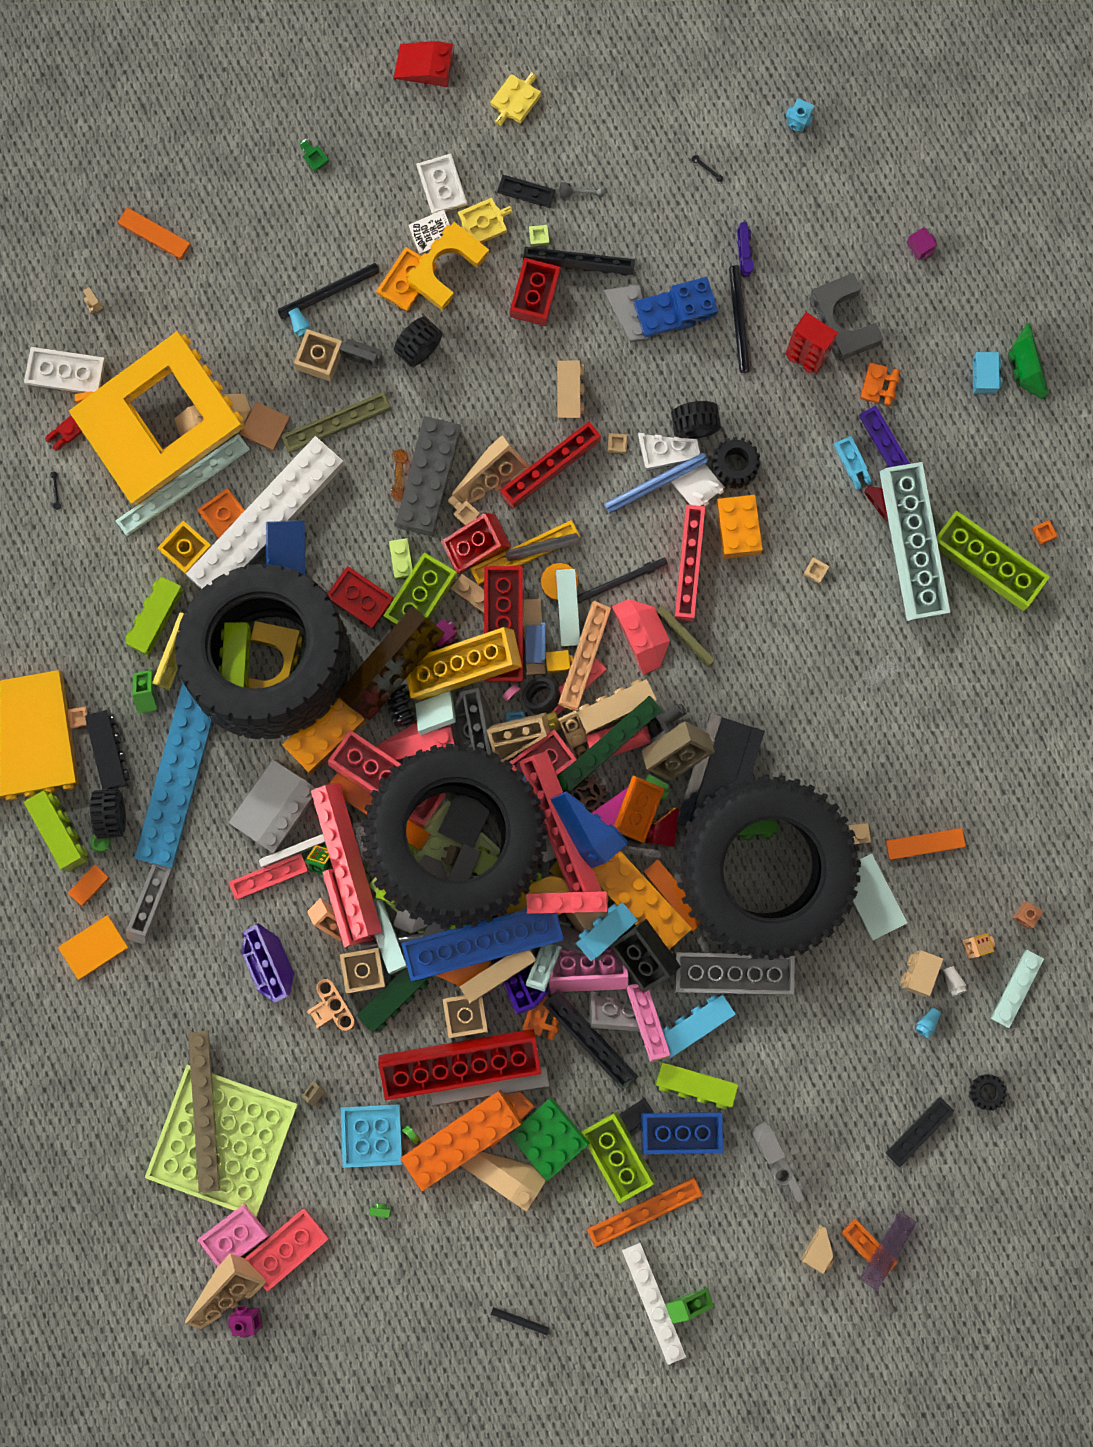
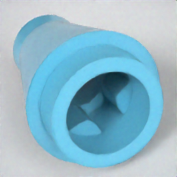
M299 308L288 312L294 334L301 337L305 335L306 329L311 330L310 323L300 312Z
M931 1008L916 1024L917 1028L915 1030L920 1035L929 1038L934 1034L941 1012Z

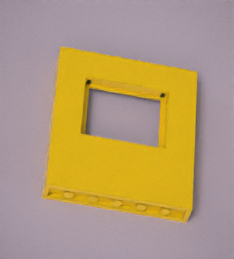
M176 331L69 410V413L129 502L134 505L140 504L246 427L242 422L244 421L243 416L239 411L235 412L232 407L234 403L228 395L224 396L221 391L223 390L222 385L218 380L214 381L211 376L213 374L211 369L206 364L203 365L200 360L202 356L196 349H192L190 346L192 342L185 333L182 334ZM173 373L204 420L165 449H162L131 402L167 375Z

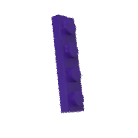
M876 406L859 414L860 420L888 468L910 464Z

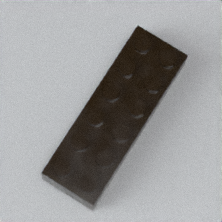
M412 606L339 690L337 695L350 708L371 720L397 688L402 685L409 674L414 671L415 667L427 656L434 645L439 642L445 632Z

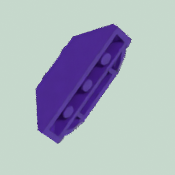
M259 923L243 931L242 956L257 991L271 999L273 1003L290 996L294 972L279 937Z
M504 957L494 959V964L503 959ZM533 964L502 983L512 1009L517 1015L535 1009L549 992L548 987L543 992L526 986Z

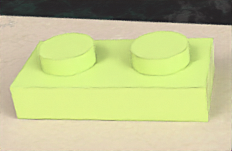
M408 538L389 541L395 579L408 577L413 570Z

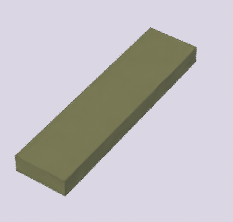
M663 605L657 609L659 618L707 667H710L715 659Z

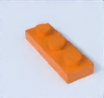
M853 1219L840 1233L881 1277H885L898 1263L856 1219Z

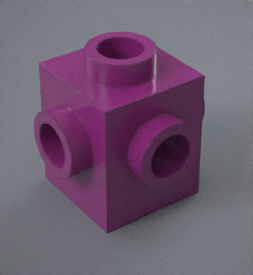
M247 1306L236 1308L228 1320L232 1336L246 1338L255 1335L260 1330L262 1324L259 1308H248Z

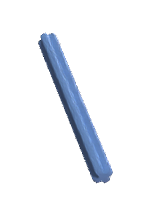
M701 453L605 503L607 511L612 513L708 463L707 456Z

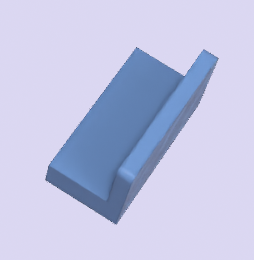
M541 622V625H526V664H545V622Z

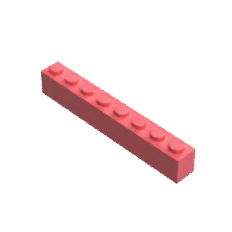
M548 752L539 753L520 761L519 763L526 781H529L534 788L531 792L532 795L537 794L541 801L538 809H543L546 819L542 822L546 824L547 835L569 892L601 891L593 868L591 869L580 856L551 802L552 797L563 793Z
M340 783L323 785L311 790L353 941L380 934L382 929Z

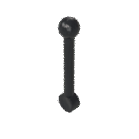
M698 155L692 157V162L700 164L715 176L718 182L723 180V176L721 174L718 175L704 164Z
M53 471L50 473L55 500L53 508L59 510L61 504L58 502L57 473Z

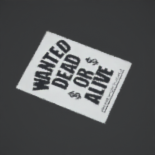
M444 209L408 225L419 254L430 250L432 243L443 236L442 232L449 224Z

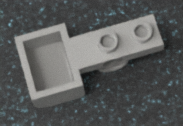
M766 1122L756 1126L753 1130V1138L760 1153L768 1163L773 1164L777 1162L771 1170L773 1178L780 1185H788L797 1203L804 1200L802 1195L804 1188L800 1181L796 1182L793 1176L796 1174L795 1169L791 1163H787L773 1130ZM781 1170H786V1175L783 1178H778V1173Z

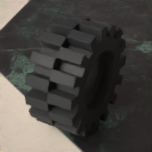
M983 1074L972 1081L973 1083L969 1087L971 1088L969 1095H971L970 1099L975 1103V1106L983 1110H996V1108L1002 1106V1103H1005V1097H1007L1005 1090L1007 1088L999 1077ZM989 1084L995 1089V1096L991 1100H985L981 1096V1089L984 1085Z

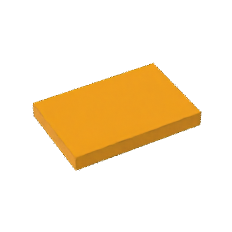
M405 247L377 289L376 294L408 312L420 293L407 283V274L413 267L416 268L419 265L418 261L421 255ZM436 264L433 266V273L437 269Z
M106 915L58 948L77 979L80 980L129 947L109 915Z

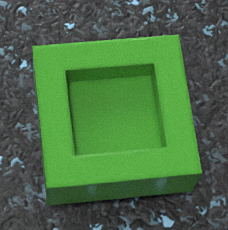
M375 1203V1206L370 1207L369 1216L389 1218L391 1215V1208H387V1204Z

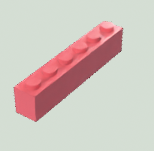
M686 505L674 614V618L677 621L693 622L695 616L705 506Z

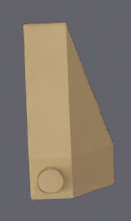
M502 435L487 448L452 492V495L461 504L465 501L468 503L475 502L483 498L485 492L493 488L495 491L501 489V484L509 480L511 482L530 466Z
M482 1151L461 1165L525 1211L529 1209L546 1181L533 1165Z
M230 1253L215 1270L187 1316L185 1324L203 1329L220 1318L223 1311L228 1308L234 1309L238 1306L237 1302L245 1297L249 1299L254 1296L266 1283L265 1279L246 1259Z

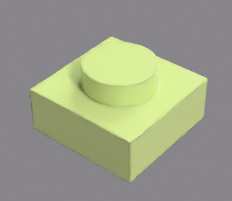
M547 225L529 226L531 247L549 245Z

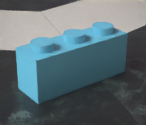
M623 902L618 906L613 904L608 908V914L604 918L600 916L592 923L594 925L592 929L588 930L586 928L578 935L580 939L576 944L590 961L597 958L638 921Z

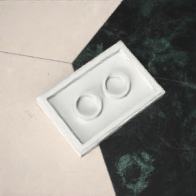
M452 154L416 164L432 214L443 209L447 212L467 206Z

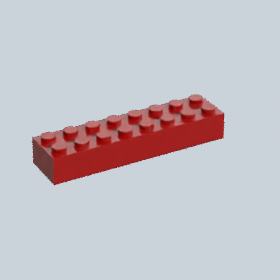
M534 1029L379 1055L378 1058L385 1101L541 1074Z

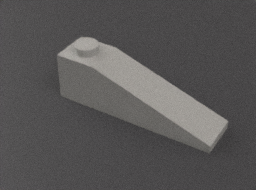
M152 864L126 930L128 940L146 945L172 868Z

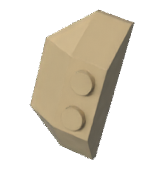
M224 394V396L228 395L234 403L232 405L235 412H240L244 418L242 422L245 423L251 412L246 395ZM195 405L184 410L174 420L179 434L182 436L202 422L204 418Z

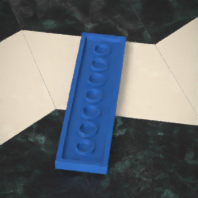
M527 909L493 918V921L489 923L486 920L478 922L477 927L474 928L470 924L463 926L461 929L455 928L401 944L410 980L413 982L564 941L557 913L527 914Z

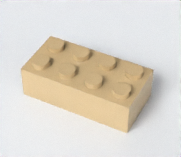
M638 679L632 682L631 687L627 689L621 687L615 690L614 694L608 698L606 695L602 696L591 706L588 703L579 707L577 714L586 736L618 724L648 696L657 701L647 679L644 681Z

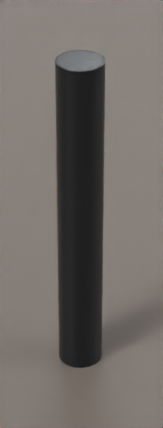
M494 1307L490 1314L547 1335L549 1331L547 1326Z

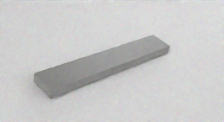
M541 1067V1074L434 1092L431 1093L432 1105L437 1106L486 1098L499 1090H502L505 1095L549 1087L547 1068Z

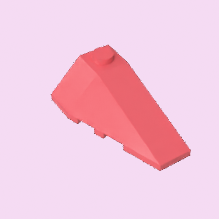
M416 722L376 746L394 760L399 761L403 760L405 756L408 758L416 756V752L421 749L422 751H430V747L433 745L445 748L446 744H455L451 725L420 735Z

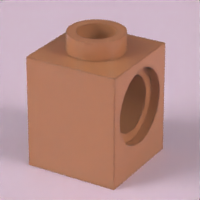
M1024 901L1012 919L1027 929H1031L1035 926L1043 911L1030 902Z

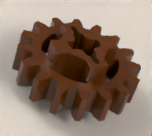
M594 774L591 778L587 777L581 782H587V785L575 787L569 793L573 797L574 794L578 795L580 802L585 807L589 802H596L593 806L585 808L592 812L596 808L601 807L600 803H606L603 797L608 795L607 792H603L606 785L601 786L602 779L600 778L596 781ZM594 785L598 788L600 795L594 792ZM586 790H589L590 795L592 796H588L587 799H584V795L581 792H586Z

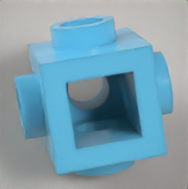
M797 98L794 106H790L786 113L788 118L786 125L795 131L803 132L806 126L809 127L811 125L814 105Z

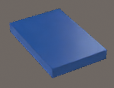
M305 521L266 522V566L267 564L283 566L284 569L287 567L305 575Z

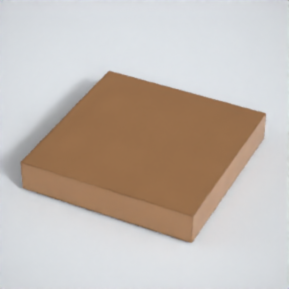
M256 402L244 424L246 427L241 430L239 435L274 451L290 417Z

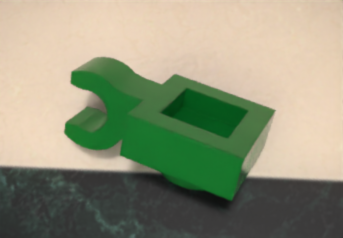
M306 139L300 142L301 149L306 153L303 155V159L314 173L329 163V159L318 145L312 148Z

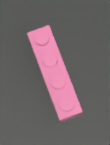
M638 984L629 985L626 989L650 1062L669 1058L670 1052L650 991L648 990L644 993Z

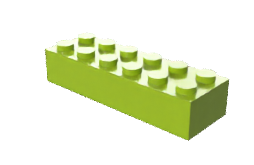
M957 510L936 536L940 553L1022 611L1029 607L1050 578L1049 575Z

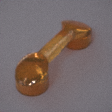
M397 449L392 453V458L395 462V485L391 488V496L395 501H402L405 489L402 485L403 464L407 461L408 456L403 449Z

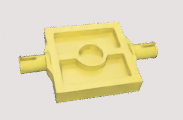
M531 72L525 81L512 74L508 77L490 102L491 106L501 113L495 120L496 124L502 126L506 118L513 119L520 124L542 96L539 90L532 87V83L537 78L535 74Z
M489 198L459 211L458 215L462 222L461 228L480 243H484L507 233L503 217L513 213L510 206L500 210L495 205L493 199Z

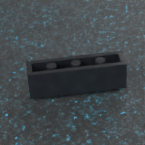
M108 710L85 715L102 790L128 786L130 775L128 769H124L123 762L126 759L123 750L120 751L118 744L121 743L119 733L115 732L114 725H117L115 715L111 714Z

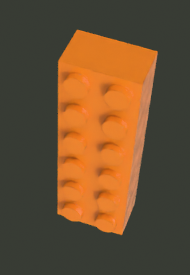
M499 1090L403 1155L400 1159L420 1190L424 1191L523 1122L502 1090Z

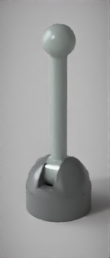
M560 183L561 198L569 197L573 192L592 193L599 196L604 194L602 188L598 190L573 189L569 183Z

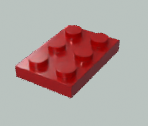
M349 566L345 568L328 592V596L334 604L371 629L376 626L394 600L393 596Z

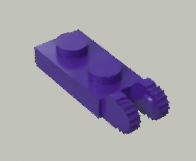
M741 222L737 228L739 266L743 277H749L754 270V262L750 259L752 258V247L749 246L751 229H748L747 222Z

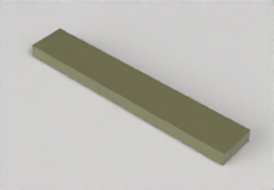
M383 391L283 434L281 437L288 453L305 447L315 436L322 440L387 412L392 408Z

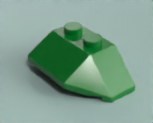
M1027 323L1009 350L1008 359L1010 363H1013V378L1015 381H1018V385L1038 398L1045 399L1049 392L1031 323Z

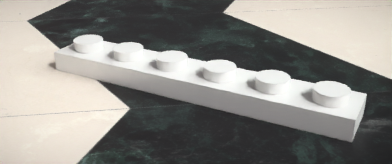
M641 1243L623 1249L622 1252L667 1364L669 1365L686 1358Z

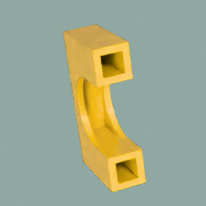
M455 222L451 226L448 224L444 228L443 236L432 243L429 253H424L418 261L419 265L416 268L413 267L407 274V283L441 311L454 298V292L435 277L433 266L436 260L444 254L455 253L465 258L478 269L489 255L488 248Z
M255 621L251 641L278 649L283 655L284 664L281 672L271 680L262 681L248 678V688L269 687L281 682L292 674L294 666H297L299 662V655H297L298 647L302 648L304 640L299 630Z

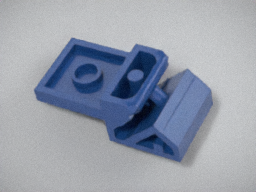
M708 277L673 285L670 292L635 300L633 303L644 338L676 329L681 331L694 327L696 321L705 322L718 313Z

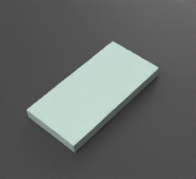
M870 854L860 859L861 867H859L857 875L861 876V880L857 887L854 888L858 893L852 902L873 941L907 924V921L873 855Z

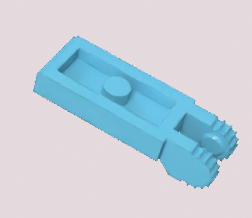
M852 436L834 443L836 452L855 489H861V483L856 476L862 473L864 482L868 486L871 485L872 481L867 472L868 468Z

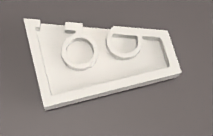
M638 433L645 470L684 463L700 454L697 439L662 437V435L654 436Z

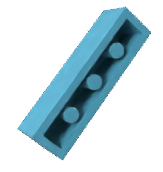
M717 994L707 999V1005L704 1007L698 1005L691 1010L692 1015L687 1018L682 1016L675 1021L676 1025L669 1029L667 1026L662 1030L670 1052L669 1058H672L736 1015L723 994L719 997Z

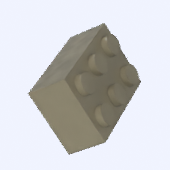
M685 721L664 734L654 743L649 744L648 747L642 750V755L648 771L672 781L715 751L709 733Z

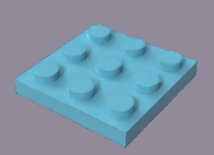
M400 1104L341 1107L343 1168L403 1164L400 1159L402 1157Z

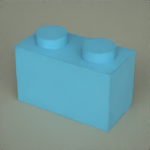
M976 352L973 356V394H996L999 388L1002 387V377H999L1002 359H999V352Z

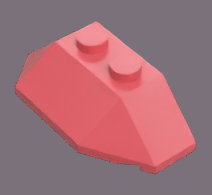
M630 599L612 606V610L642 674L645 675L660 668L670 639L655 607Z

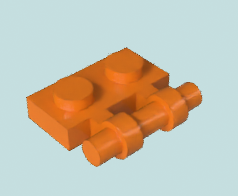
M870 362L860 399L878 404L880 397L885 398L884 405L891 406L892 401L896 397V386L900 382V370L893 369L892 375L886 374L888 367ZM884 381L889 382L887 391L882 390Z
M545 996L535 1009L528 1011L522 1030L534 1029L535 1035L541 1036L543 1029L548 1030L546 1038L554 1041L556 1033L558 1034L560 1029L558 1028L560 1022L553 1016L551 1025L545 1023L550 1012L543 1005L545 1000L549 998Z

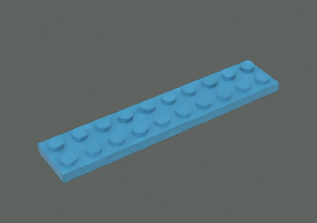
M182 683L134 858L170 868L174 866L213 722L199 707L184 683Z

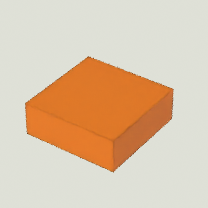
M1050 520L1032 528L1039 545L1058 537Z

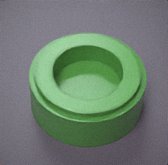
M94 835L91 838L90 845L94 851L103 853L110 848L111 841L110 838L98 839Z
M409 1126L402 1130L415 1145L420 1141V1137Z

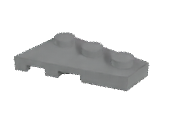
M640 285L603 290L629 342L648 340V337L644 338L633 304L635 300L642 299Z
M589 992L591 1028L640 1032L632 1005L627 1003L623 1005L613 1001L614 999L607 996L604 998L596 995L597 992Z

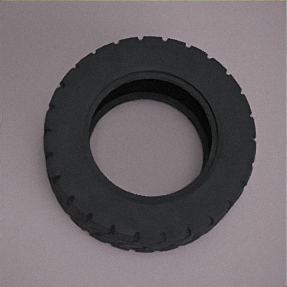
M263 564L249 565L246 569L244 567L229 571L228 575L222 574L212 580L211 585L207 584L197 593V599L193 598L185 611L187 614H183L179 624L175 645L177 650L175 653L176 663L185 687L202 711L221 728H226L227 731L233 734L244 735L246 738L261 739L263 737L264 739L280 738L281 735L286 737L296 734L300 729L305 730L316 723V719H321L331 709L330 706L334 705L338 700L339 696L337 693L347 682L349 675L347 671L350 670L351 648L347 631L339 613L322 587L318 586L308 576L302 575V573L287 567L284 569L283 566L267 564L265 567ZM264 617H281L296 622L306 630V649L300 664L292 674L275 685L257 689L245 688L231 683L219 673V666H222L220 648L223 647L221 630L224 629L225 623H250Z

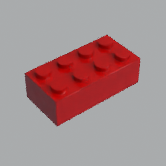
M805 312L792 332L785 355H787L788 360L801 364L806 372L817 374L829 357L838 332Z

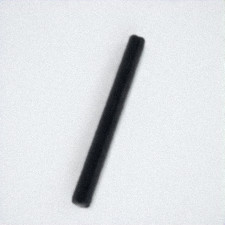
M373 263L279 308L277 312L280 318L284 319L290 316L288 312L295 308H299L301 311L380 272L379 267L376 263Z
M732 265L729 267L739 372L747 373L750 367L740 269L738 265Z

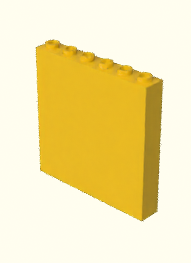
M59 670L0 680V799L5 798L6 801L16 800L19 795L33 797L36 795V792L43 790L54 793L55 789L58 788L71 790L74 789L75 785H79L72 732L67 713L68 705L63 673Z

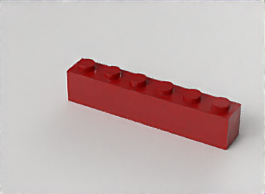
M588 421L500 489L501 497L513 510L601 441V435Z

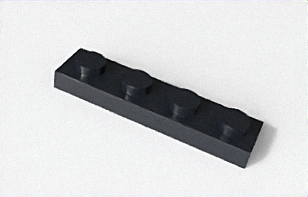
M939 1096L893 1143L885 1154L898 1167H901L954 1110Z

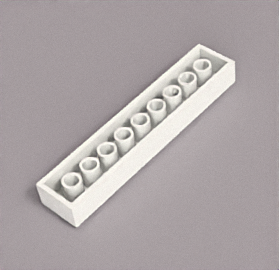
M315 436L186 573L187 577L202 589L207 584L211 585L212 580L222 574L228 575L229 571L240 567L246 569L249 565H252L266 551V522L293 521L344 467L343 460Z

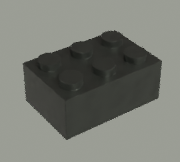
M647 919L624 932L610 945L644 993L671 977L681 967Z

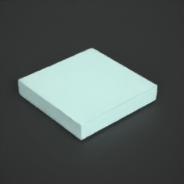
M450 691L415 704L417 726L420 735L456 722L453 695Z

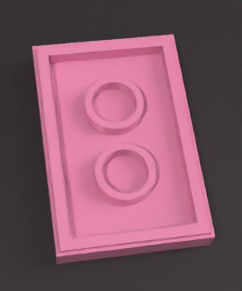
M244 1203L198 1238V1242L218 1267L230 1253L239 1257L243 1256L267 1238L269 1233L246 1203Z

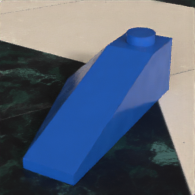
M568 792L551 798V802L577 851L591 869L608 862L627 845L628 841L612 824L608 826L601 821V816L597 813L595 815L585 809L586 807L583 803Z

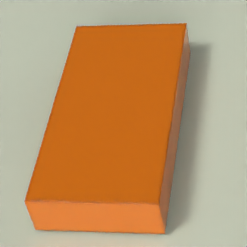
M94 864L68 894L81 906H84L109 877Z

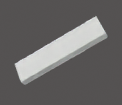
M321 834L259 859V863L264 868L311 850L315 845L321 846L326 844L324 836Z

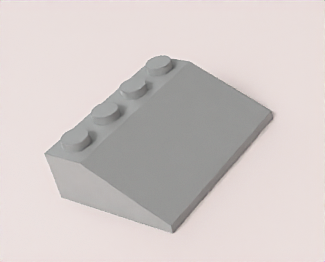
M272 760L228 823L274 854L281 849L313 803L311 790L316 788L278 762Z

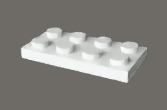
M31 347L24 383L25 385L78 393L95 392L101 387L106 360L103 357Z

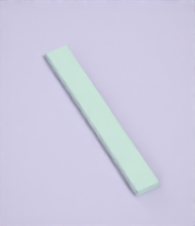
M237 434L116 520L117 524L125 535L129 536L250 450L241 436Z

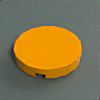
M552 564L542 574V590L552 600H558L556 570L573 569L567 564ZM575 572V575H576V589H577L579 582H578V575H577L576 572Z

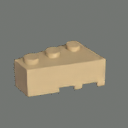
M580 360L557 361L558 418H580V414H584V402H580V395H584V383H580V376H584V364H580Z
M546 713L494 724L487 729L492 751L499 755L502 762L514 757L551 732Z

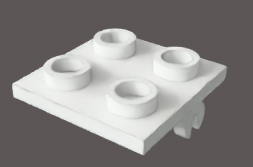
M706 464L671 482L690 505L707 506L709 504L708 501L718 493L721 495L725 488Z

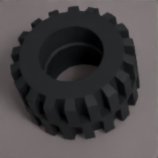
M420 317L409 324L400 334L395 343L394 352L410 367H415L434 352L441 341L443 333L427 317Z
M689 402L671 411L674 435L676 437L689 439L703 438L716 433L721 428L718 405L714 402Z
M733 437L732 440L729 438L725 439V442H721L718 448H716L711 466L713 474L717 476V479L720 482H724L723 486L727 487L728 484L733 489L735 486L742 488L744 484L747 486L751 480L755 479L760 466V454L757 453L756 446H751V441L747 443L745 438L741 437V440H737V437ZM732 454L740 455L746 460L747 467L741 471H733L727 467L725 459Z
M118 788L94 790L92 793L90 817L93 832L98 839L122 837L125 832V804L122 793Z

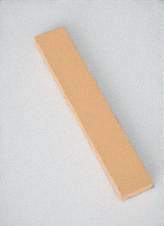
M593 601L558 703L563 707L573 711L578 710L611 610L610 607Z

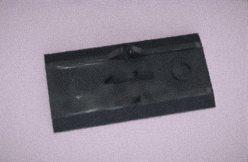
M710 712L704 731L709 733L715 752L693 766L676 823L687 826L686 823L688 821L692 823L696 818L693 815L697 807L700 809L705 807L703 802L706 801L708 796L714 799L716 797L715 792L719 788L724 787L727 790L729 789L728 785L733 783L732 781L738 780L739 784H741L743 779H747L748 776L752 775L765 733L764 730L750 727Z

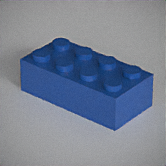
M641 1113V1153H723L722 1113Z

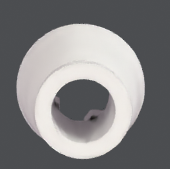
M954 966L943 970L948 993H951L952 997L967 991L965 988L967 985Z

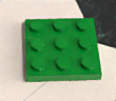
M552 1097L509 1135L546 1181L555 1176L590 1144Z

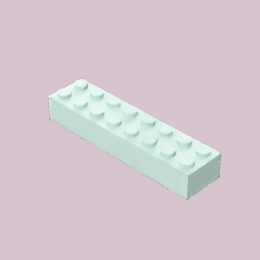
M923 462L885 468L879 472L907 621L950 613Z

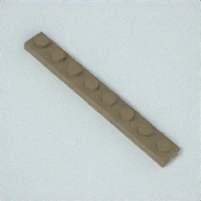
M209 1031L188 1032L199 1193L219 1191Z

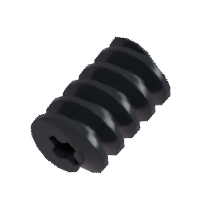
M407 684L399 686L387 701L388 705H393L389 710L390 712H395L392 715V719L397 720L394 723L396 727H404L417 722V720H412L416 713H410L414 706L407 705L412 699L405 698L409 691H403Z

